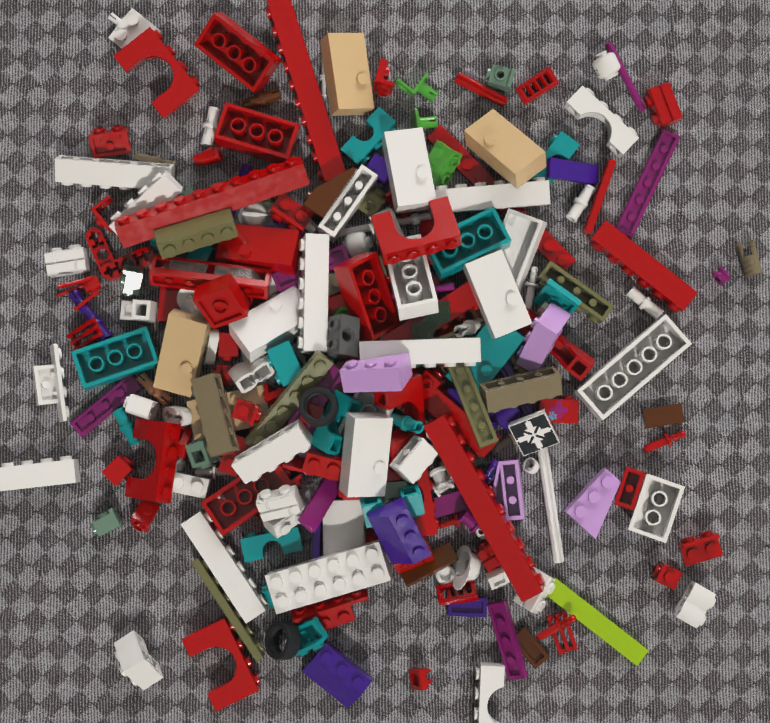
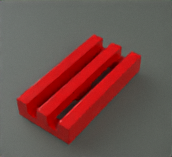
M93 318L66 336L67 339L71 338L69 343L71 346L74 345V351L90 345L102 337L103 333L96 319ZM93 325L92 328H90L89 330H87L86 332H84L76 338V335L87 329L89 326ZM94 331L97 332V334H95L82 344H79V341H81Z
M566 611L546 616L549 627L553 625L552 619L555 618L560 621V616L563 619L567 618ZM570 625L566 629L572 644L571 646H568L564 632L561 633L559 630L565 647L562 649L557 634H552L559 655L578 649Z

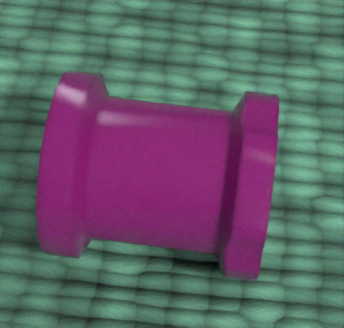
M466 507L458 515L457 521L465 524L469 531L474 533L479 528V525L470 512L469 507Z

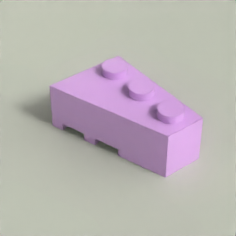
M550 303L540 318L536 317L531 324L533 330L532 332L529 331L524 338L526 344L520 347L517 353L519 358L516 364L528 371L541 369L552 351L558 336L562 333L563 326L572 314Z
M409 352L363 360H349L339 370L344 393L402 391L413 375Z
M520 460L499 461L493 484V490L496 494L494 498L498 504L501 503L506 512L504 516L507 521L525 519Z
M602 468L563 511L592 538L596 539L621 482L609 470Z

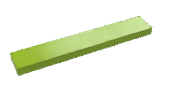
M554 577L556 579L554 582L556 584L555 589L547 596L569 614L575 615L578 621L638 666L649 650Z

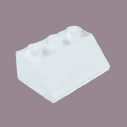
M646 473L627 530L666 543L685 486Z

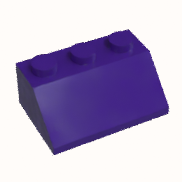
M403 497L366 514L391 563L415 564L431 556L427 543Z
M328 640L324 642V646L316 652L302 670L304 674L346 708H349L372 682L370 674Z

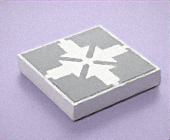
M544 409L508 423V427L523 456L560 443Z

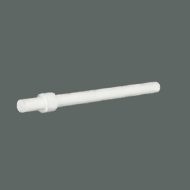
M417 212L410 214L411 216H407L404 219L402 217L397 218L400 226L411 223L416 225L420 224L422 220H430L431 216L429 212L422 214ZM368 224L344 228L338 237L360 231L369 232L371 230Z

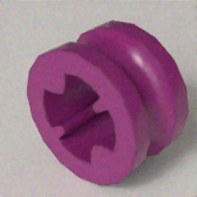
M722 267L717 268L718 271L712 272V277L720 286L725 285V281L729 282L731 280L727 271Z

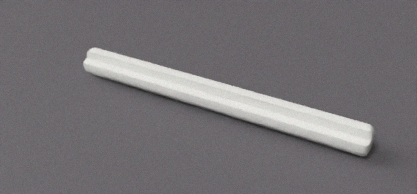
M548 448L537 451L551 550L553 562L562 563L564 562L549 452Z

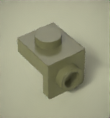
M372 187L365 194L358 209L369 217L376 214L387 202L385 192L380 188Z

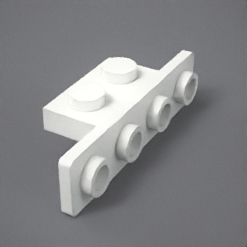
M57 344L50 345L52 364L32 367L37 406L57 403L59 422H65L67 417H69V408L65 406L64 399L67 397V391L62 383V379H64V369L60 367L62 352Z

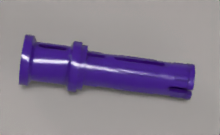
M79 289L74 290V294H69V298H71L76 306L85 299ZM88 302L78 309L86 321L93 318L96 319L103 333V336L97 342L114 336L104 325V320L97 317Z

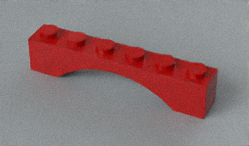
M526 307L532 323L536 317L540 318ZM530 324L519 330L527 334L529 331L532 332L533 328H531ZM562 334L558 336L550 352L565 370L580 381H582L595 363L594 358Z

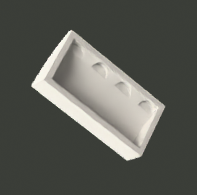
M508 208L503 225L512 241L510 247L503 250V253L519 292H521L547 222Z
M334 499L323 518V556L366 543L365 522L360 500Z

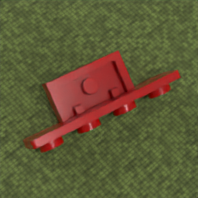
M309 449L306 452L305 458L295 456L291 461L283 462L282 467L290 471H298L310 476L315 475L327 480L340 482L342 457Z
M364 588L291 610L292 620L294 623H298L317 616L325 630L355 621L351 605L368 600L367 589Z

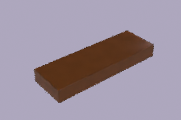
M450 542L432 551L435 560L428 563L425 562L421 566L400 573L407 588L459 561Z

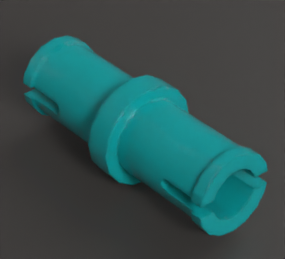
M121 407L113 411L112 414L120 426L119 430L125 435L130 447L141 442V439L133 438L134 423L129 420L124 408Z
M393 413L390 416L393 418L392 425L400 427L403 431H412L420 434L424 429L423 422L414 420L411 416H402L397 413Z

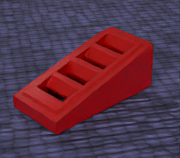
M548 67L515 88V91L525 106L557 87L559 82L551 68ZM545 76H546L547 79L549 80L550 84H548L547 81L545 80V78H544ZM538 80H540L544 88L541 89L537 82ZM531 84H533V86L535 87L537 91L536 93H534V91L532 90L530 86ZM524 88H526L527 91L529 92V94H530V97H529V98H528L527 95L525 94V92H524V90H523Z
M468 580L461 588L463 590L462 595H460L459 590L454 589L453 582L435 586L439 606L479 600L475 580ZM467 588L471 589V593L467 592ZM446 590L448 598L444 599L443 591ZM451 590L455 591L454 597H452Z

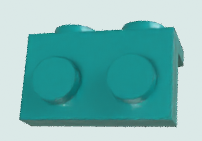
M317 616L296 625L300 632L301 643L295 656L300 655L302 657L309 653L311 649L314 651L324 646L323 642L329 637Z

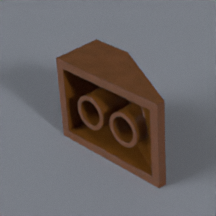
M352 167L316 187L313 192L309 191L303 200L305 202L304 207L314 214L313 217L322 221L355 175L357 169Z

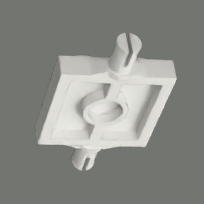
M133 8L122 19L114 13H111V16L109 15L108 17L109 20L116 24L115 30L108 38L121 49L149 27L153 31L157 29L161 35L163 34L161 30Z

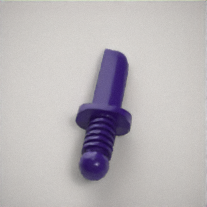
M493 459L486 471H483L486 479H484L486 484L489 480L493 481L494 479L492 474L496 466H498L496 459Z

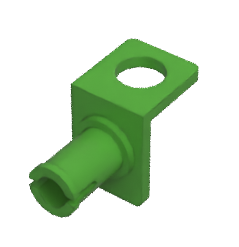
M428 72L423 75L414 89L410 88L399 78L394 82V85L410 97L415 92H419L432 102L438 95V92L425 83V79L429 75Z
M417 108L412 111L413 128L423 127V129L438 127V121H435L437 120L436 115L420 117Z

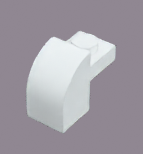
M122 300L120 320L155 323L158 303L151 300Z

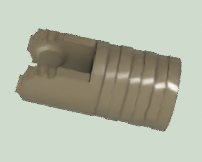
M754 239L749 240V247L752 255L745 256L742 243L737 244L745 277L762 273Z

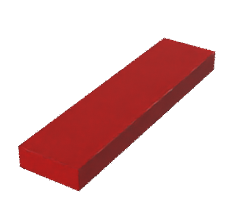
M610 158L605 164L582 231L583 235L589 236L593 231L617 162L616 160Z

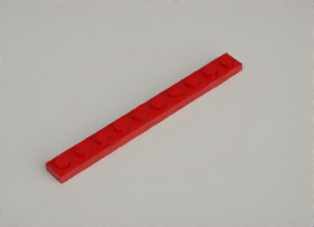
M439 125L427 137L432 146L438 140L454 151L463 154L456 170L473 187L478 182L494 185L496 180L442 125ZM523 207L510 208L531 216ZM508 208L496 210L505 218ZM544 230L537 251L548 262L552 261L566 271L576 260Z

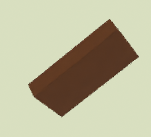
M681 403L642 409L645 428L685 422Z
M524 625L516 631L521 653L536 669L550 656Z

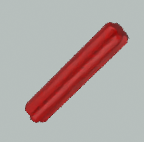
M458 73L454 82L501 107H504L508 100L507 96L462 73Z

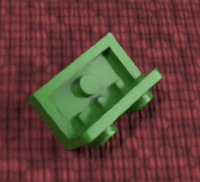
M436 140L428 158L433 184L435 186H443L450 182L451 176L459 165L463 154L454 151Z

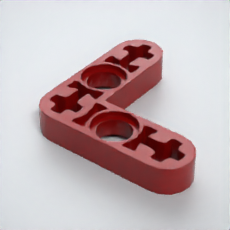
M91 228L86 233L87 243L101 275L108 281H115L121 278L123 272L120 273L119 270H116L111 277L108 274L106 275L108 268L116 269L118 268L116 264L119 263V267L123 271V263L126 259H132L133 266L141 268L152 263L155 253L148 247H142L115 259L105 234L100 229ZM93 233L100 234L97 237L100 244L104 243V245L98 246L95 240H91ZM102 249L108 251V256L104 260L98 257V253ZM144 252L151 254L148 257V261H146L145 259L139 260V262L141 263L140 265H138L137 260L134 258L135 255L137 256V258L143 257Z

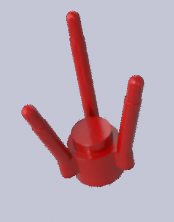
M90 275L83 279L59 284L57 288L77 286L59 292L56 296L60 297L85 288L87 293L91 292L87 298L74 308V311H77L93 297L100 295L98 291L102 289V286L96 275L92 277Z

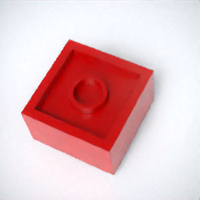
M231 273L200 284L195 288L193 301L212 329L248 317L250 301Z

